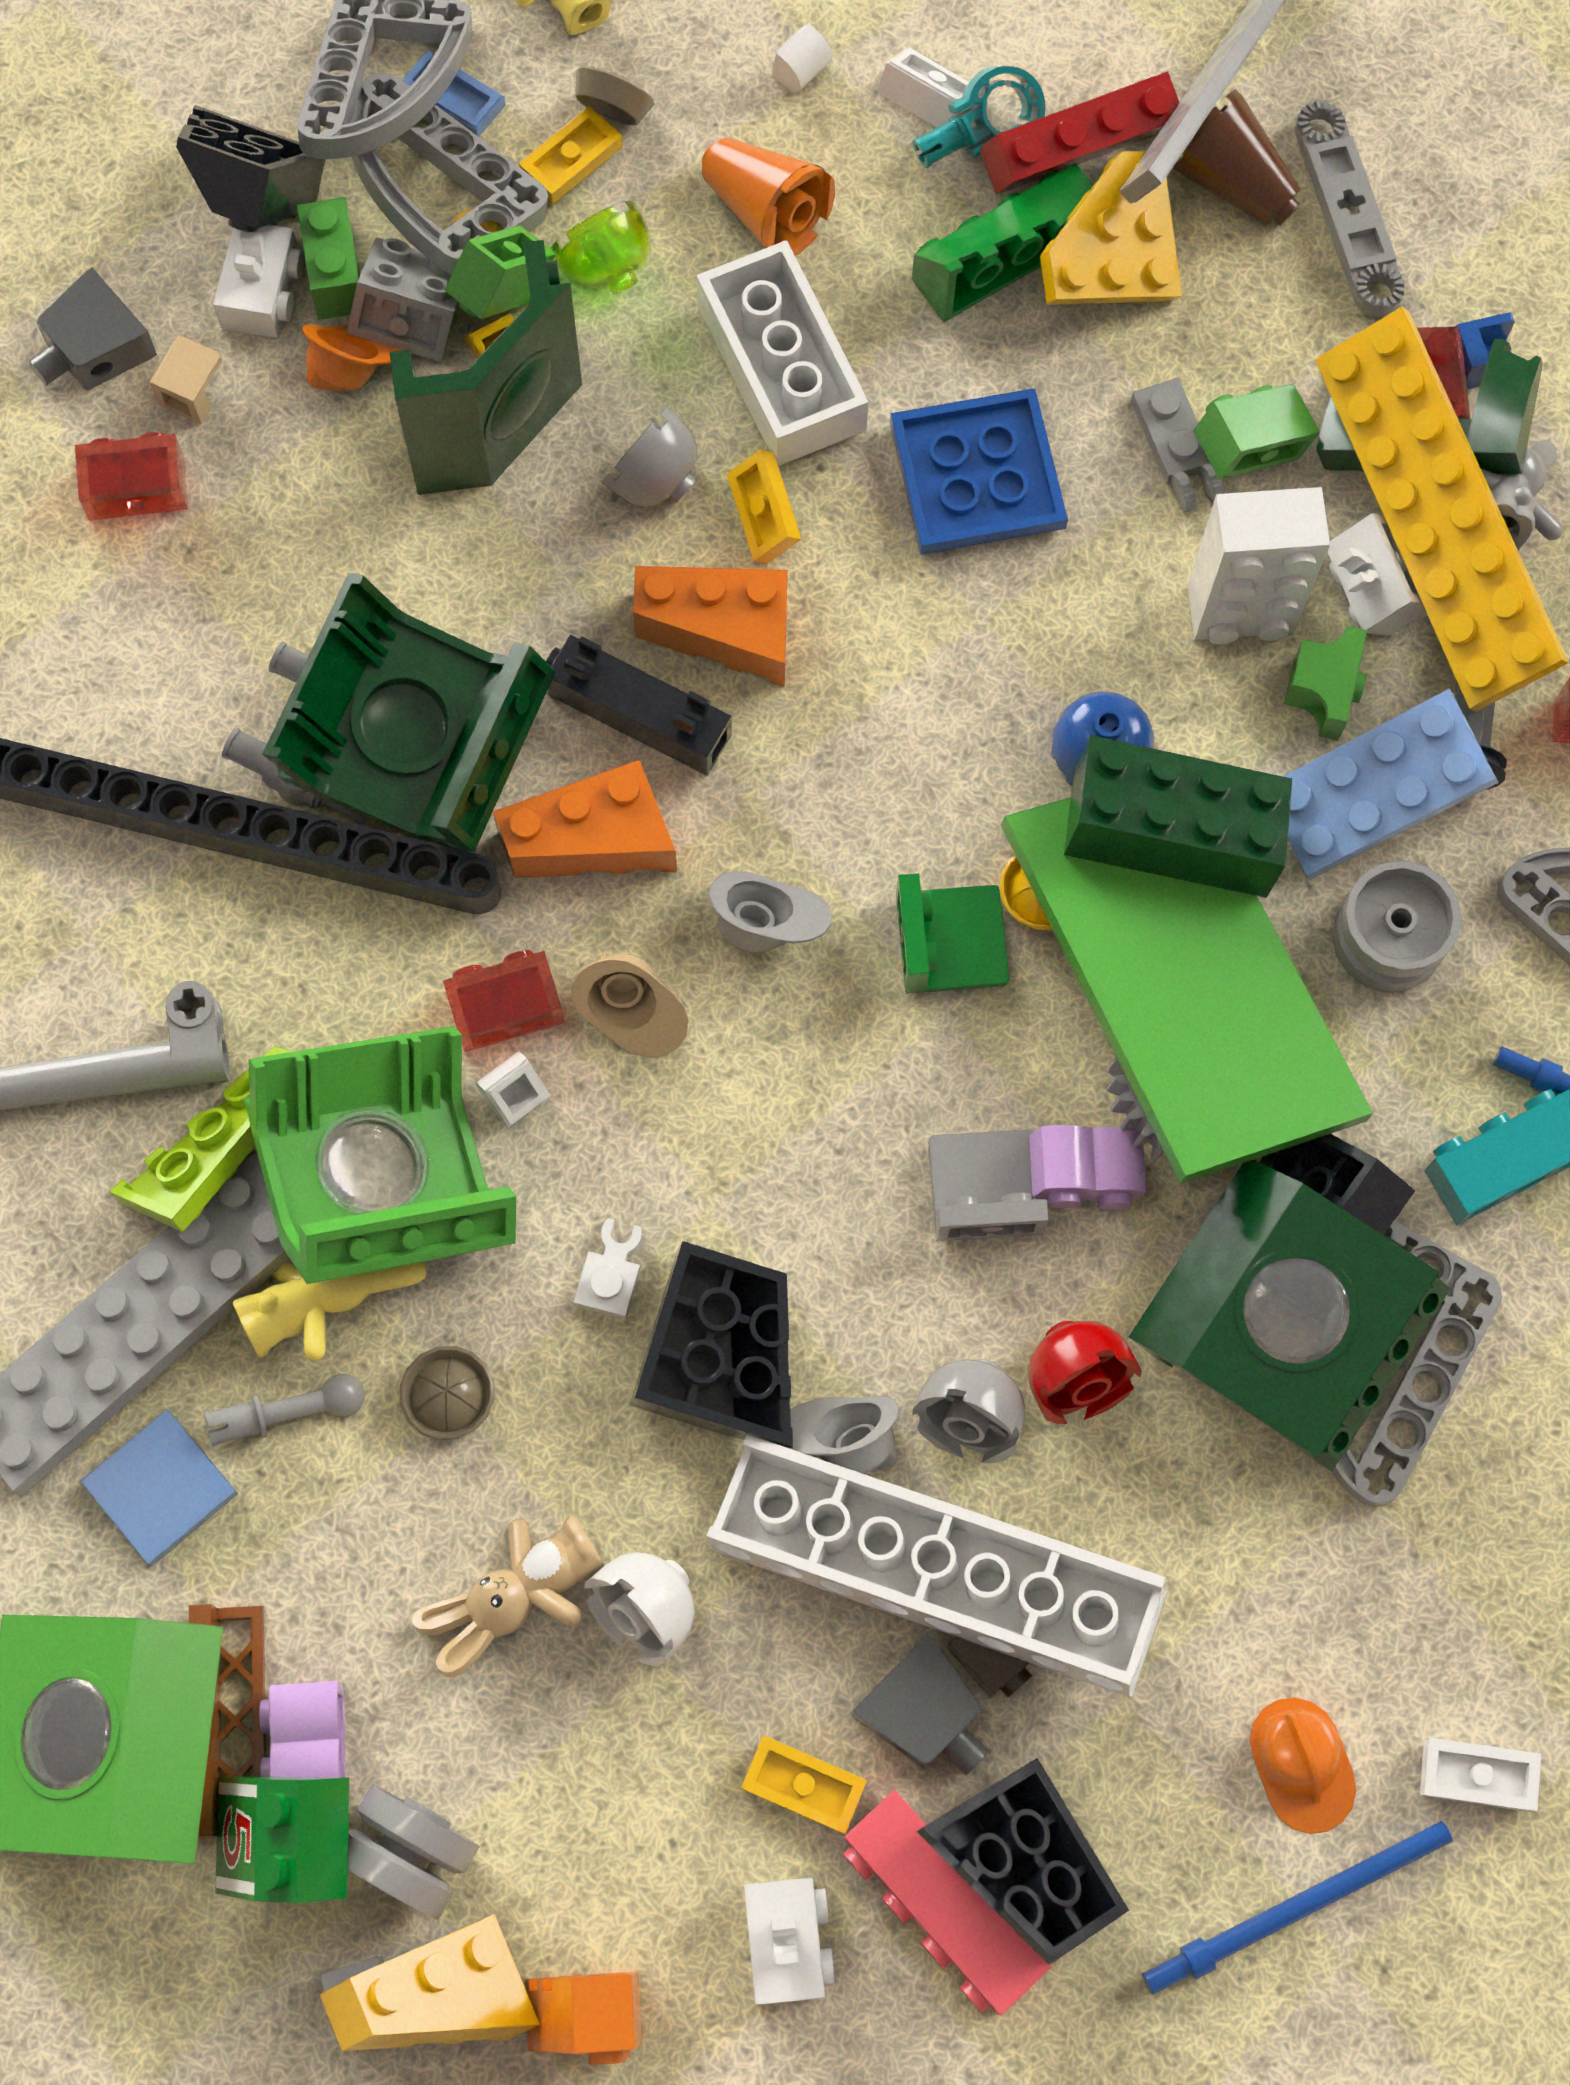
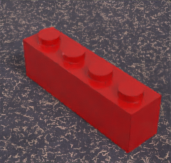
M1167 71L996 134L979 150L995 193L998 195L1038 180L1053 170L1062 171L1074 163L1078 165L1159 134L1180 102Z

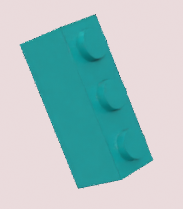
M1552 1089L1546 1090L1524 1103L1526 1112L1512 1119L1509 1118L1506 1112L1499 1114L1478 1127L1481 1135L1467 1142H1464L1461 1136H1457L1433 1150L1436 1158L1424 1172L1456 1226L1570 1167V1089L1555 1096Z

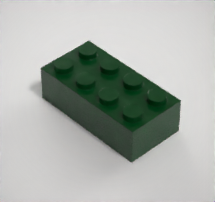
M1089 735L1074 769L1064 855L1267 898L1286 866L1292 778Z

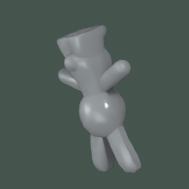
M1548 440L1538 441L1532 448L1527 447L1522 474H1496L1481 469L1517 550L1529 539L1534 527L1548 540H1557L1563 532L1561 524L1534 498L1544 487L1546 470L1557 460V449Z

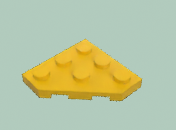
M1121 151L1111 157L1101 171L1103 174L1092 189L1084 194L1066 219L1067 223L1057 237L1050 241L1041 253L1040 260L1046 305L1174 301L1182 296L1167 178H1165L1162 184L1136 203L1130 204L1119 192L1146 151Z

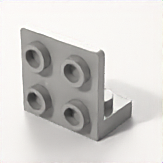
M375 238L357 282L346 334L399 350H411L412 354L442 362L458 301L444 290L451 275L431 262L418 249L411 248L402 240Z
M1033 1130L932 1135L929 1138L936 1241L1043 1235L1048 1223L1047 1199H1035L1032 1195L1029 1136L1034 1132Z

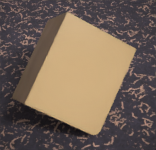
M178 334L150 380V385L158 405L202 425L211 410L205 389L222 362L220 353Z

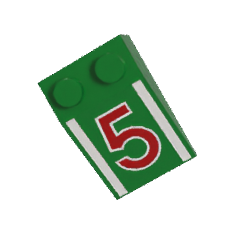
M219 1776L215 1894L250 1901L306 1903L347 1899L349 1778Z

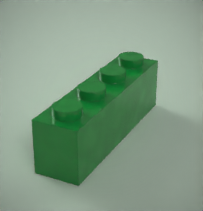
M1076 163L1062 171L1053 170L1040 179L1037 185L1021 194L1012 193L999 203L997 208L981 217L975 215L966 219L956 231L940 240L934 238L924 243L914 254L912 281L943 323L1040 268L1041 253L1049 242L1057 237L1067 223L1066 219L1084 194L1092 189V183Z

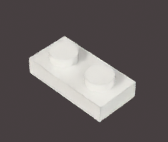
M1425 1738L1420 1796L1537 1812L1541 1754L1436 1738Z

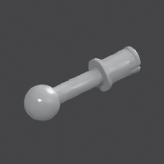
M338 1374L329 1378L323 1385L322 1390L262 1405L257 1394L252 1396L251 1402L211 1412L210 1410L205 1411L204 1416L208 1427L226 1423L225 1427L208 1431L213 1447L219 1443L258 1434L261 1435V1438L267 1437L266 1426L324 1411L336 1417L351 1416L361 1408L365 1395L363 1386L357 1378L349 1374Z

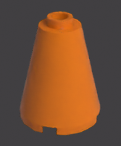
M723 138L711 144L702 157L703 179L764 248L787 240L796 256L805 250L818 236L812 229L819 218L822 217L826 221L828 220L835 198V182L833 177L825 172L821 166L731 138Z

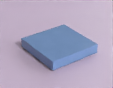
M168 1409L80 1481L150 1566L156 1564L238 1494Z

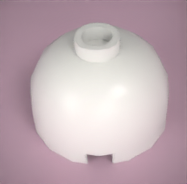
M640 1552L623 1554L599 1569L585 1582L584 1589L592 1588L593 1594L586 1599V1602L599 1626L621 1649L624 1634L642 1651L636 1658L639 1662L655 1667L663 1664L680 1648L689 1636L695 1615L694 1600L688 1587L690 1580L684 1569L673 1560L668 1559L665 1561L656 1555Z

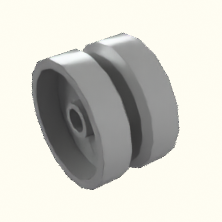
M1406 860L1381 863L1362 874L1350 890L1345 902L1336 915L1332 933L1336 956L1347 973L1366 987L1385 992L1411 990L1432 976L1457 941L1462 921L1458 897L1445 878L1425 865Z
M372 1784L357 1811L364 1822L384 1835L378 1841L359 1830H348V1870L392 1897L438 1920L453 1892L449 1883L426 1868L431 1861L454 1874L465 1873L480 1846L451 1829V1822L408 1797L403 1801Z

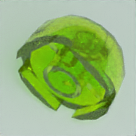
M626 201L628 211L619 214L615 205L578 223L566 232L570 242L562 249L557 241L553 243L551 250L555 254L554 259H557L559 268L569 281L581 289L593 292L610 288L613 295L628 290L639 281L635 273L646 264L651 250V241L645 219L635 202Z

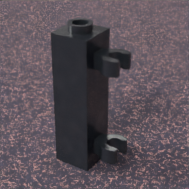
M569 635L562 649L555 647L551 651L546 662L556 673L547 690L549 696L706 776L709 775L732 735L731 715L711 706L710 700L692 691L687 694L602 651L601 645L583 636L578 639Z

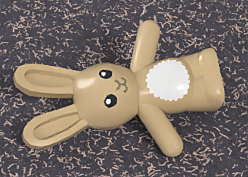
M570 1515L566 1518L563 1527L552 1537L537 1542L532 1548L528 1523L522 1519L511 1521L508 1525L511 1569L488 1572L478 1579L468 1593L433 1603L421 1608L414 1614L412 1623L415 1629L420 1634L435 1636L473 1621L459 1635L446 1644L438 1654L436 1666L441 1675L455 1677L466 1672L494 1638L511 1634L523 1625L530 1615L532 1605L565 1626H575L580 1622V1609L559 1594L571 1590L580 1582L589 1580L599 1569L604 1567V1564L575 1515Z

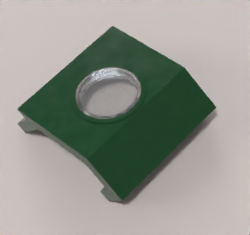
M1250 1160L1241 1165L1128 1337L1159 1361L1171 1368L1173 1365L1222 1395L1279 1433L1317 1464L1332 1472L1341 1457L1350 1448L1352 1440L1372 1409L1380 1402L1383 1392L1402 1363L1409 1357L1413 1346L1431 1318L1439 1311L1442 1301L1451 1288L1437 1277L1440 1273L1439 1271L1316 1191L1266 1165Z

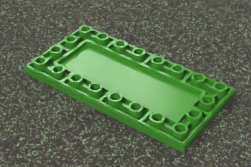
M1071 797L1004 816L1001 827L1180 1184L1368 1121L1373 1112L1257 896L1064 855Z

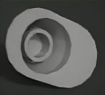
M747 871L725 873L718 876L711 884L709 899L713 910L719 915L718 929L730 944L740 950L750 953H763L786 943L810 942L823 936L831 927L832 912L828 904L817 894L803 888L773 881Z
M886 1396L863 1398L827 1397L813 1399L796 1405L790 1409L793 1448L789 1449L806 1455L821 1456L824 1461L862 1474L875 1468L892 1466L896 1463L898 1455L892 1428L898 1420L900 1409L894 1399Z

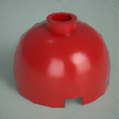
M1063 1321L1052 1326L1047 1331L1046 1337L1042 1339L1033 1352L1029 1364L1028 1381L1032 1394L1045 1419L1056 1424H1068L1064 1415L1087 1407L1084 1420L1116 1406L1133 1391L1134 1387L1130 1379L1134 1373L1141 1377L1142 1370L1127 1342L1119 1332L1111 1327L1094 1321Z

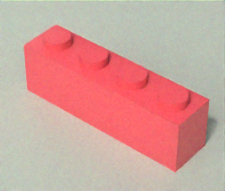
M894 1789L843 1837L850 1846L843 1853V1856L864 1880H867L874 1873L888 1889V1892L881 1898L883 1902L904 1925L911 1918L916 1921L927 1934L920 1944L942 1969L951 1962L965 1977L966 1981L959 1988L982 2014L991 2007L997 2015L1002 2016L1052 1966L1048 1965L916 1832L926 1826V1824Z

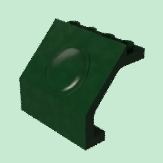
M544 240L523 242L530 290V300L527 307L470 367L454 373L416 377L411 350L389 352L395 401L418 495L492 486L582 386L571 283L560 284L557 259L546 260Z
M348 573L262 755L280 769L277 777L401 835L475 852L556 671L530 645L513 643L508 656L494 654L418 620L397 608L364 575Z

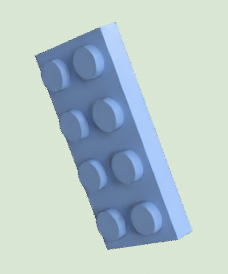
M1447 689L1284 775L1283 777L1292 778L1288 839L1306 876L1312 879L1499 783L1452 691Z

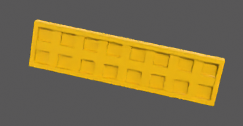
M1400 307L1317 357L1315 362L1469 709L1477 712L1568 664L1567 657L1410 312L1404 307Z

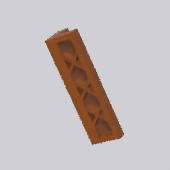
M212 1604L189 1605V1623L220 1626V1621L251 1619V1642L236 1658L230 1655L222 1646L220 1654L230 1665L220 1675L219 1658L198 1839L218 1837V1777L221 1776V1769L228 1776H245L253 1767V1776H260L261 1759L266 1757L265 1734L261 1733L259 1720L260 1701L265 1700L264 1606L217 1608ZM251 1653L252 1674L241 1665ZM237 1669L252 1684V1699L235 1716L220 1701V1687ZM251 1710L252 1731L242 1722ZM220 1711L231 1720L222 1731H220ZM236 1727L252 1740V1756L237 1773L221 1759V1743Z

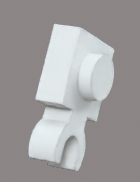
M608 1218L601 1229V1239L605 1248L604 1254L601 1255L588 1251L573 1303L576 1307L626 1320L641 1270L639 1264L627 1262L628 1256L634 1254L639 1249L642 1243V1231L640 1226L635 1225L631 1238L625 1243H618L612 1239L615 1222L613 1219Z

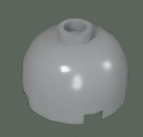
M668 406L660 413L667 420L665 424L660 428L655 422H652L617 462L615 468L621 473L620 476L615 479L608 473L601 481L616 496L631 505L642 508L654 507L665 501L669 496L678 502L696 481L689 474L698 459L696 440L685 422Z
M986 1359L956 1360L941 1366L927 1379L912 1409L913 1415L918 1414L920 1417L916 1425L917 1429L934 1446L964 1459L960 1447L962 1445L985 1454L981 1463H996L1007 1460L1017 1448L1025 1421L1024 1399L1017 1384L999 1365Z

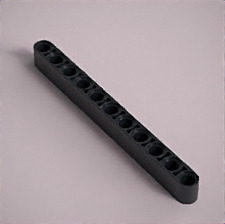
M0 738V799L470 914L490 912L498 905L501 899L502 889L496 867L489 858L480 854ZM41 770L39 776L34 781L21 783L22 777L27 772ZM83 781L90 782L88 789L78 795L69 794L72 787L77 783ZM131 793L140 794L137 802L128 807L118 806L124 796ZM180 805L189 806L188 812L183 817L178 819L167 818L173 808ZM236 817L239 819L237 825L231 830H216L218 824L226 818ZM285 829L289 831V834L282 842L276 844L266 842L268 835L275 830ZM334 841L339 843L338 848L332 854L326 856L315 854L317 847L324 842ZM384 853L389 856L387 862L380 867L369 868L364 865L366 860L373 854ZM433 865L439 868L438 873L431 879L419 880L414 877L416 871L423 866ZM476 877L485 878L489 881L487 887L479 892H469L464 889L465 884L470 879Z

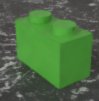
M346 198L298 204L297 210L310 291L318 320L350 315L357 282L360 277V269Z
M518 225L468 240L444 290L459 301L458 304L463 311L481 319L528 304L530 290L523 242L538 241V239ZM544 244L546 260H554L557 253Z
M1294 383L1272 388L1271 385H1265L1249 394L1233 397L1231 394L1222 395L1207 405L1205 415L1193 430L1219 480L1300 459L1320 434Z

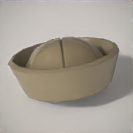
M580 67L576 70L575 97L577 101L585 107H592L599 115L626 125H637L655 105L652 97L646 91L630 82L624 76L592 67Z
M457 1346L435 1347L420 1354L408 1366L400 1384V1406L407 1421L421 1434L437 1440L459 1439L474 1432L486 1420L494 1402V1380L487 1365L473 1352Z

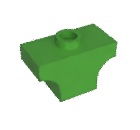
M1347 626L1344 634L1333 642L1316 643L1302 639L1293 660L1284 704L1308 711L1317 721L1320 737L1338 741L1348 722L1351 703H1359L1361 700L1367 674L1358 672L1367 630Z

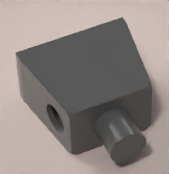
M91 267L39 316L37 325L48 347L28 360V363L37 377L46 386L69 370L85 390H90L152 359L157 353L148 330Z
M928 1633L851 1713L859 1723L924 1769L943 1752L967 1776L989 1753V1750L966 1728L968 1723L982 1710L980 1704Z

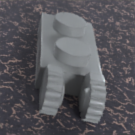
M1179 378L1132 392L1131 403L1164 480L1166 484L1170 483L1183 512L1197 508L1196 494L1191 486L1190 476L1199 474L1205 492L1212 503H1214L1216 494H1225L1222 479L1219 480L1193 431L1198 422Z

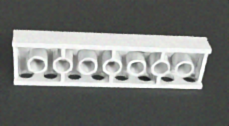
M746 1435L743 1442L744 1450L714 1526H710L707 1533L710 1550L1132 1698L1167 1594V1590H1164L1166 1577L760 1438Z

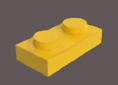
M588 106L519 163V167L546 188L548 201L554 204L623 147L622 135L592 107Z
M760 449L726 474L755 562L769 563L802 540L774 452Z
M763 1735L741 1790L845 1835L867 1780Z

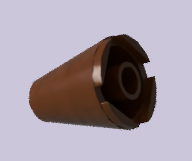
M1234 89L1225 96L1232 104L1229 107L1225 105L1221 110L1216 106L1211 110L1182 153L1183 156L1173 166V169L1261 224L1267 226L1274 220L1280 226L1301 205L1295 199L1301 189L1245 98Z

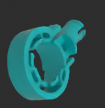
M992 66L980 71L966 86L963 97L948 105L950 113L959 114L951 116L948 122L912 140L914 151L921 150L923 152L917 155L919 161L925 168H928L936 161L962 147H968L966 150L970 157L974 158L980 155L979 148L996 134L1002 133L991 125L986 111L988 96L992 90L999 86L1005 85L1016 91L1022 106L1019 119L1029 123L1045 117V98L1040 84L1029 72L1015 66ZM1000 74H1009L1021 82L1020 84L1012 80H995L990 82V79ZM973 121H975L976 127L972 128L970 125V123H972ZM1014 124L1012 128L1021 126L1022 124Z

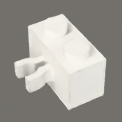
M267 225L259 228L257 232H246L233 228L213 303L221 329L272 338L279 337L282 321L289 322L293 312L294 297L293 293L290 292L293 279L299 280L302 277L305 262L304 251L298 249L292 228Z
M1371 513L1330 541L1328 549L1331 559L1329 564L1330 571L1334 579L1343 586L1350 603L1348 607L1349 615L1359 629L1367 630V633L1389 636L1426 613L1383 515Z
M813 1877L745 1884L755 2005L825 1998L824 1985L835 1984L831 1948L820 1949L818 1925L829 1924L825 1888L814 1889Z

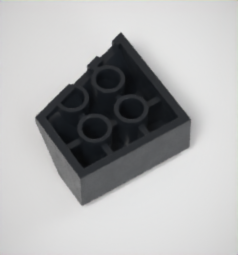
M194 106L192 114L188 117L187 125L184 124L178 136L176 148L212 213L229 218L228 225L235 229L257 232L259 228L264 226L277 225V222L281 220L296 218V215H298V204L317 201L325 159H316L305 155L299 147V142L203 107Z
M1332 1134L1280 1150L1278 1153L1274 1152L1262 1156L1259 1162L1305 1184L1383 1236L1415 1193L1412 1187L1380 1160ZM1304 1259L1277 1261L1262 1269L1254 1277L1255 1280L1319 1323L1323 1321L1344 1291L1332 1273L1321 1265Z
M682 1241L673 1261L629 1406L733 1438L745 1440L748 1434L780 1446L793 1448V1429L791 1427L790 1415L791 1376H789L787 1273Z
M1038 1758L916 1831L1048 1965L1130 1911Z

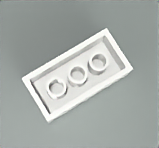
M787 240L696 275L698 308L768 450L774 452L778 466L867 431L869 401Z
M1322 487L1216 494L1187 585L1194 640L1209 639V642L1213 644H1227L1236 641L1239 637L1259 636L1261 640L1274 641L1295 632L1330 547Z

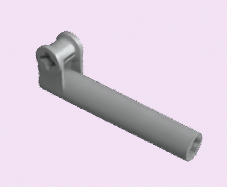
M185 981L173 987L166 997L168 1042L0 1067V1110L228 1081L231 1077L230 1060L224 1036L220 1004L204 985L196 981ZM198 1000L203 1007L196 1009V1018L189 1019L184 1012L191 1011L192 1002Z

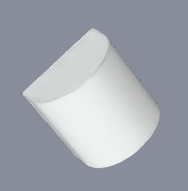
M810 23L805 24L776 51L772 77L792 93H798L832 61V52L827 41Z
M519 1051L475 1083L486 1102L508 1127L512 1126L551 1096L528 1059Z

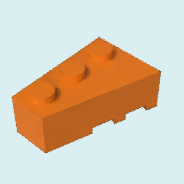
M635 566L633 604L635 637L693 657L697 654L723 663L726 668L738 672L744 670L768 678L770 683L785 687L788 570Z
M640 760L492 811L497 833L515 878L580 875V872L612 871V874L629 873L630 870L661 869V872L677 871L676 850Z
M639 1971L525 1979L526 1992L540 2023L539 2026L527 2031L528 2051L568 2054L588 2053L589 2065L623 2063L630 2057V2050H636L642 2044Z

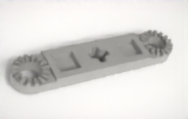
M1315 100L1313 104L1310 102L1306 107H1303L1298 116L1295 126L1298 144L1356 305L1361 311L1371 316L1381 317L1389 315L1401 303L1405 291V281L1402 280V275L1399 272L1395 252L1353 136H1350L1347 128L1345 115H1342L1343 111L1341 108H1336V104L1330 105L1328 104L1329 101L1324 100L1323 103H1320V100ZM1315 119L1324 120L1331 125L1333 131H1329L1328 135L1324 133L1321 136L1320 132L1316 135L1315 130L1310 131L1311 127L1308 126V122ZM1343 200H1348L1351 206H1359L1357 213L1351 215L1348 208L1340 209ZM1374 282L1383 283L1390 289L1392 296H1388L1387 299L1386 297L1382 298V300L1379 297L1374 299V295L1369 296V290L1366 291L1367 285Z

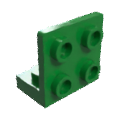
M919 873L898 875L896 905L905 994L1006 986L1009 982V971L999 887L997 885L921 890Z

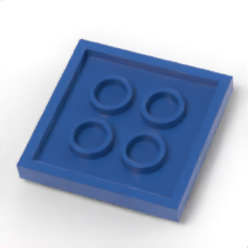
M1035 388L890 413L891 431L920 555L1066 529L1068 518Z

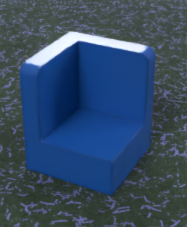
M1511 312L1456 325L1448 343L1447 351L1461 390L1480 386L1494 338L1507 341L1515 323Z

